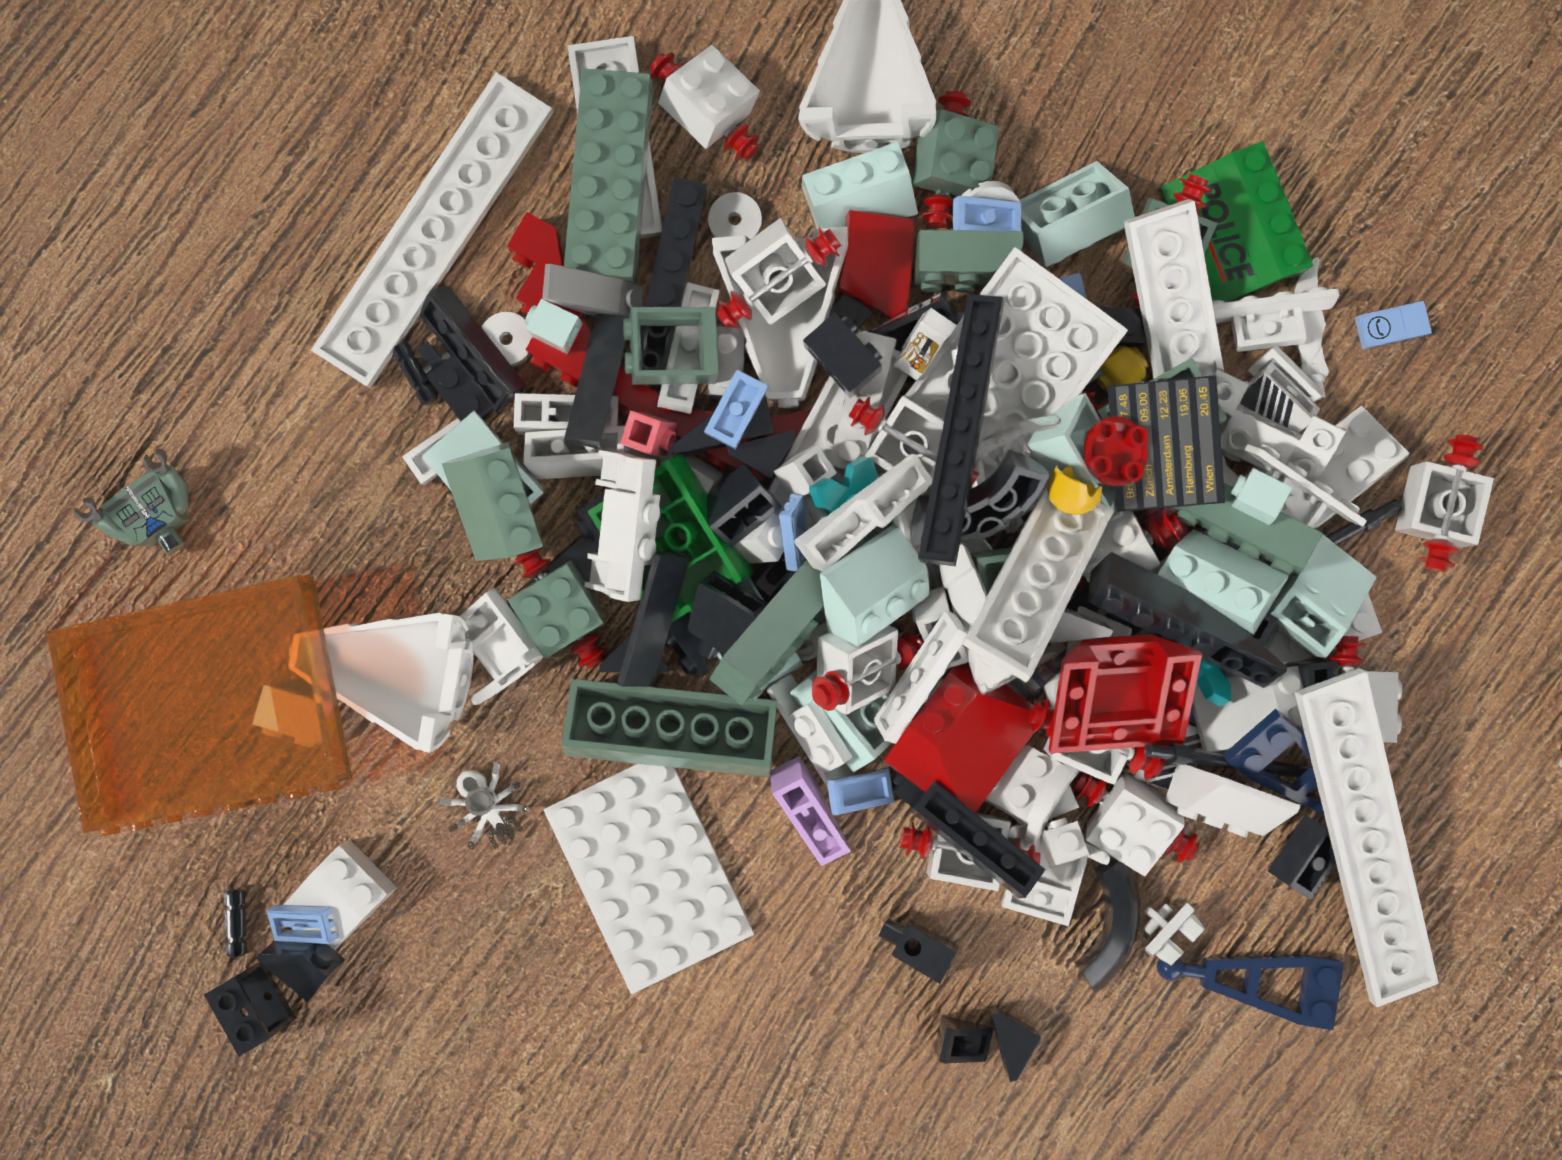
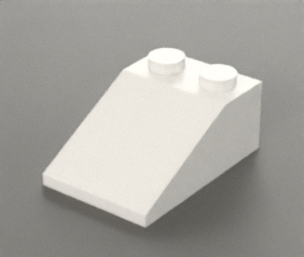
M1298 666L1287 667L1286 673L1265 688L1240 676L1228 678L1232 685V700L1221 707L1206 700L1199 686L1195 687L1192 710L1203 751L1226 752L1275 708L1295 723L1304 733L1295 691L1304 688Z
M350 840L339 845L307 877L284 905L330 907L332 914L328 916V919L333 920L335 925L331 928V932H336L338 938L327 945L336 950L397 887ZM304 928V929H303V930H310V931H320V929H318V928Z

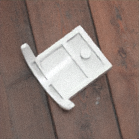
M495 587L481 596L459 616L469 627L468 631L465 632V637L472 640L474 654L494 679V681L472 696L471 701L474 705L481 704L494 696L542 660L543 656L527 630Z
M1025 745L985 801L1027 824L1024 845L1029 849L1031 844H1034L1036 848L1053 810L1080 770L1062 764L1040 751Z
M1014 825L1010 828L1008 837L1019 838L1021 849L1028 850L1024 845L1027 826ZM1039 839L1035 852H1040V865L1046 870L1026 898L1019 899L1009 890L1005 889L1001 905L1007 909L1069 926L1087 859L1091 858L1101 864L1108 865L1110 856L1098 847L1085 842L1089 853L1088 856L1050 868Z

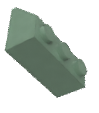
M509 442L442 463L476 561L510 558L543 547L542 538Z

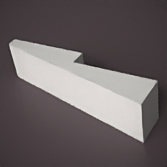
M910 454L795 539L794 543L812 568L824 571L835 564L876 526L884 528L932 484L933 480L917 455Z

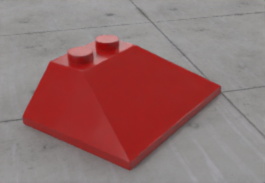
M1152 634L1083 639L1061 662L1048 748L1050 754L1145 747L1147 743L1169 745L1170 743L1184 744L1202 658L1200 651Z
M969 662L955 666L883 761L923 792L934 781L976 813L1034 734L1032 730L1033 723L1029 722V716L1034 705L1006 684L982 695L974 681Z

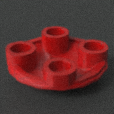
M1121 416L1106 417L1096 422L1087 433L1083 445L1084 460L1089 472L1099 482L1109 486H1125L1140 480L1144 474V468L1148 459L1147 430L1143 426L1136 425L1133 421Z

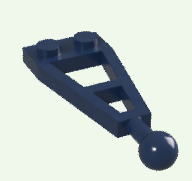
M1276 708L1223 754L1230 765L1250 780L1324 814L1320 797L1310 792L1317 786L1313 766L1293 783L1263 770L1294 742L1299 745L1311 761L1304 733Z
M1299 954L1209 957L1203 959V965L1185 963L1180 957L1172 966L1160 959L1157 961V972L1167 981H1175L1181 976L1200 979L1199 985L1203 988L1296 1024L1334 1030L1344 962L1340 960ZM1304 967L1297 1011L1257 997L1261 968ZM1223 969H1246L1243 991L1215 981L1216 971Z

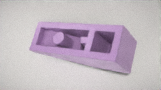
M800 756L770 770L773 796L819 864L823 866L851 852L850 846L834 815H832L818 784Z

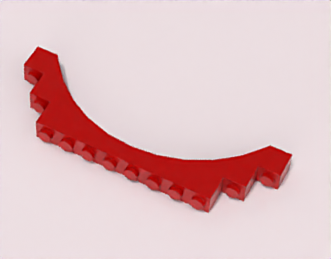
M528 212L524 215L507 245V248L513 255L512 260L516 264L527 270H530L533 266L532 271L516 297L521 306H523L521 311L526 315L533 305L538 306L543 297L545 264L564 267L561 236L557 229ZM547 301L578 316L583 324L568 354L534 337L531 338L525 350L532 357L530 362L546 372L551 367L561 373L559 379L577 388L591 331L581 317L580 312ZM620 366L612 396H618V406H620L618 412L627 418L631 410L648 413L676 423V438L680 440L713 414L712 412L692 408L691 414L657 407L660 394L645 384L632 385V376L626 374L625 370ZM812 409L771 417L774 435L794 430L797 438ZM727 447L702 452L708 455L706 461L720 470H724L725 466L733 470L741 466V464L729 457ZM751 471L764 483L765 478Z

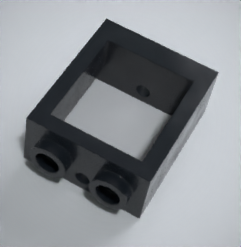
M260 962L204 994L239 1057L269 1040L296 1019L270 971ZM266 992H270L272 994L271 999L266 998ZM243 1008L246 1009L248 1015L244 1014L242 1010Z

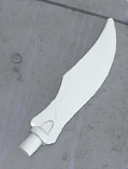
M1318 257L1312 260L1314 266L1300 275L1294 294L1305 293L1318 287L1317 278L1320 261ZM1322 310L1303 312L1307 340L1304 344H1298L1301 360L1300 369L1324 391L1323 382H1325V377L1329 373L1323 355V347H1321L1326 323ZM1325 391L1323 392V394L1321 395V397H1319L1317 400H1321V399H1325V398H1326V397H1325Z

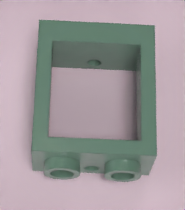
M715 307L631 308L629 319H624L623 333L624 340H630L631 353H625V373L632 374V385L715 383L718 377ZM640 326H698L700 370H642Z

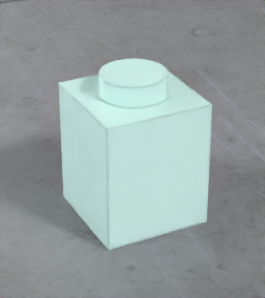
M543 299L540 300L538 306L533 305L525 320V324L528 325L526 331L532 337L568 354L583 324L578 316Z
M1253 468L1247 477L1240 475L1230 493L1236 496L1231 506L1270 525L1277 518L1293 487Z

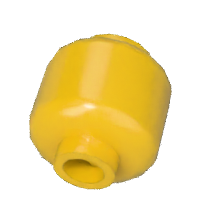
M1117 346L1100 366L1103 375L1097 383L1106 393H1108V386L1141 383L1146 377L1147 361L1136 347Z

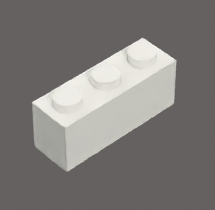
M625 426L604 427L598 449L564 440L566 430L525 432L523 464L535 479L600 476L602 473L603 456L599 455V450H610L635 455V449L620 444Z

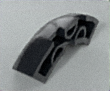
M1009 449L996 471L981 484L970 489L960 542L974 538L982 540L1006 528L1005 524L1016 517L1021 511L1025 513L1037 499L1050 476L1044 466L1022 453ZM919 495L917 498L911 522V544H921L930 496Z
M1114 857L1110 858L1108 865L1100 864L1094 868L1102 886L1104 908L1106 909L1102 931H1099L1096 940L1089 950L1074 962L1094 993L1106 986L1123 967L1133 948L1139 927L1140 899L1132 868Z

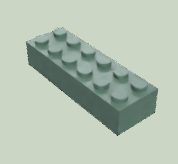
M582 68L564 267L615 277L633 284L637 283L654 89L651 76L648 73Z
M872 529L863 539H861L839 560H841L842 558H844L845 556H847L848 554H850L851 552H853L854 550H856L857 548H859L860 546H862L863 544L877 536L879 533L876 530ZM807 560L721 658L710 677L714 684L741 706L749 697L755 701L761 695L773 677L782 670L789 661V658L802 646L810 636V633L826 617L820 573L823 571L812 568Z
M572 679L561 746L565 756L769 777L777 701L756 699L754 701L748 698L741 706L729 695L654 687H622L616 683Z

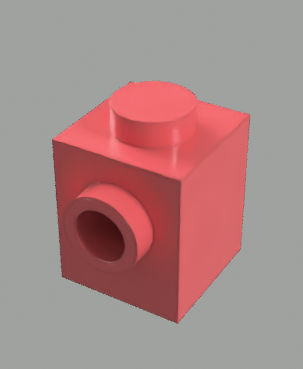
M630 410L620 444L650 455L667 456L668 452L671 451L670 447L676 442L677 435L675 430L677 424L648 413Z

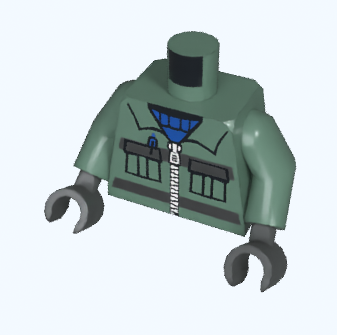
M156 449L155 452L157 458L161 461L159 463L151 461L149 456L145 455L143 465L149 472L102 504L100 507L103 511L98 512L96 510V502L91 498H83V503L92 509L89 513H83L74 507V515L78 520L84 522L93 520L92 524L111 538L128 545L152 547L159 543L167 555L179 551L185 545L176 530L189 521L186 512L189 508L188 485L173 466L166 465L167 454L163 449Z

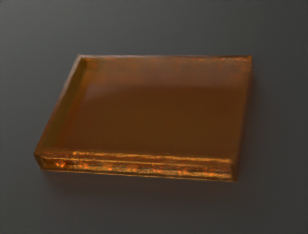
M292 576L46 631L83 834L98 831L99 837L120 833V826L129 825L130 831L151 827V820L159 818L161 825L183 820L182 814L191 812L192 818L214 814L213 808L223 806L224 812L245 808L244 801L255 800V806L276 802V795L284 793L287 794V799L309 795V788L319 787V793L341 789L340 782L353 779L314 576Z

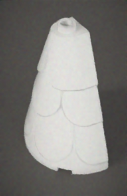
M843 0L833 21L832 33L817 61L818 66L799 106V123L803 130L816 141H820L822 137L832 141L831 148L854 153H867L895 142L899 143L901 149L913 145V138L919 135L924 138L933 129L936 121V100L921 64V55L909 30V18L901 0Z
M847 227L830 228L842 245L837 249L839 257L832 253L826 257L827 266L817 264L813 259L814 264L819 269L826 283L825 287L772 325H769L755 305L751 307L752 320H748L745 317L738 320L747 340L745 347L760 382L768 385L765 393L766 397L770 401L778 402L779 408L799 407L798 401L806 399L817 361L804 348L803 339L829 317L835 299L834 291L848 248ZM813 229V237L810 238L814 240L819 236V229ZM746 235L712 238L713 254L729 295L730 291L740 293L742 296L745 293L731 276L725 258L751 240ZM796 238L805 250V238Z
M974 538L960 542L956 567L938 565L943 587L948 589L953 613L957 615L967 631H969L988 595L970 553L993 550L985 538L982 540ZM1058 642L1059 652L1042 654L1036 667L1066 649L1063 643ZM964 646L974 681L982 695L1017 678Z
M434 613L399 620L387 619L362 625L354 623L295 634V639L290 648V668L334 700L343 701L372 723L376 722L414 749L430 753L438 749L450 736V731L446 729L450 722L459 720L463 711L472 677L473 643L472 640L465 637V632L469 629L466 622L461 617L451 614Z

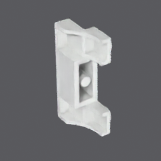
M1218 368L1214 374L1217 378L1218 403L1227 417L1224 422L1220 423L1222 454L1237 462L1243 459L1254 464L1252 468L1265 474L1269 467L1244 451L1248 444L1258 448L1265 444L1281 454L1278 458L1280 462L1286 466L1291 462L1307 472L1305 479L1311 483H1314L1315 480L1318 481L1347 429L1339 428L1314 414L1305 432L1301 435L1239 405L1250 383L1244 382Z
M599 450V455L603 456L601 479H596L595 485L613 489H605L598 553H588V559H592L590 582H585L584 587L603 592L613 599L626 602L638 601L641 598L644 565L652 564L656 551V527L660 516V495L652 494L656 460L616 451Z

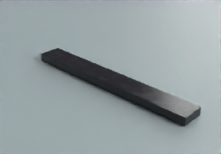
M970 294L967 297L918 559L922 563L956 567L1003 312V297Z

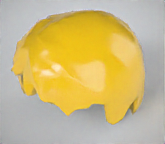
M1057 465L1052 472L1047 486L1049 500L1058 511L1071 515H1082L1094 510L1099 504L1102 495L1101 486L1094 488L1095 485L1093 483H1082L1074 477L1072 466H1068L1063 471H1060Z

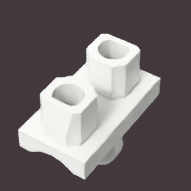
M1188 903L1184 905L1169 923L1165 919L1173 910L1167 904H1164L1158 912L1149 906L1144 911L1150 920L1142 929L1149 935L1158 926L1162 929L1145 948V951L1151 957L1156 955L1160 960L1172 966L1184 953L1170 940L1176 931L1179 930L1193 943L1205 930L1199 919L1193 915L1195 909Z

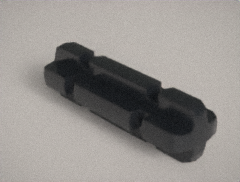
M407 342L396 345L392 353L396 360L401 363L400 367L410 386L416 390L415 395L419 402L423 405L434 402L438 395L433 386L428 384L430 381L426 377L427 375L423 371L420 362L416 357H413L415 353Z
M236 888L224 892V905L227 904L228 909L224 910L225 937L229 939L225 944L226 954L229 957H240L247 952V942L243 940V937L246 936V909L242 907V904H245V891Z

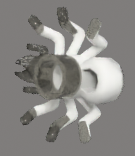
M499 761L494 762L489 787L483 773L478 770H467L458 776L456 784L458 792L466 799H439L437 801V804L442 806H466L470 812L448 828L450 832H454L476 816H481L476 831L468 843L469 849L474 848L482 834L486 820L491 823L489 840L495 849L498 848V844L494 834L497 840L504 845L507 844L504 834L511 840L515 838V830L510 823H513L519 832L523 831L522 826L516 819H508L499 815L500 811H529V806L496 805L498 801L521 786V783L517 781L499 794H495L494 790L499 779L501 765Z

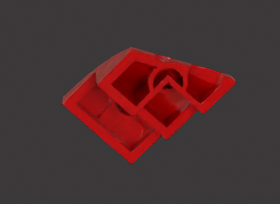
M849 210L845 216V227L848 228V248L837 281V289L851 298H857L867 308L871 310L876 308L892 318L907 309L913 256V219Z

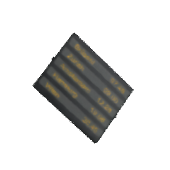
M1216 375L1172 380L1160 378L1157 381L1108 386L1110 417H1124L1133 421L1136 425L1143 426L1148 433V459L1142 478L1125 486H1115L1117 512L1156 508L1173 510L1175 507L1225 503Z

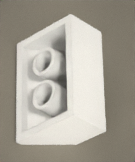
M1188 765L1176 766L1164 801L1178 806L1177 814L1197 820L1198 814L1203 815V823L1222 829L1224 823L1229 824L1227 831L1246 838L1249 832L1261 836L1266 835L1298 813L1301 806Z

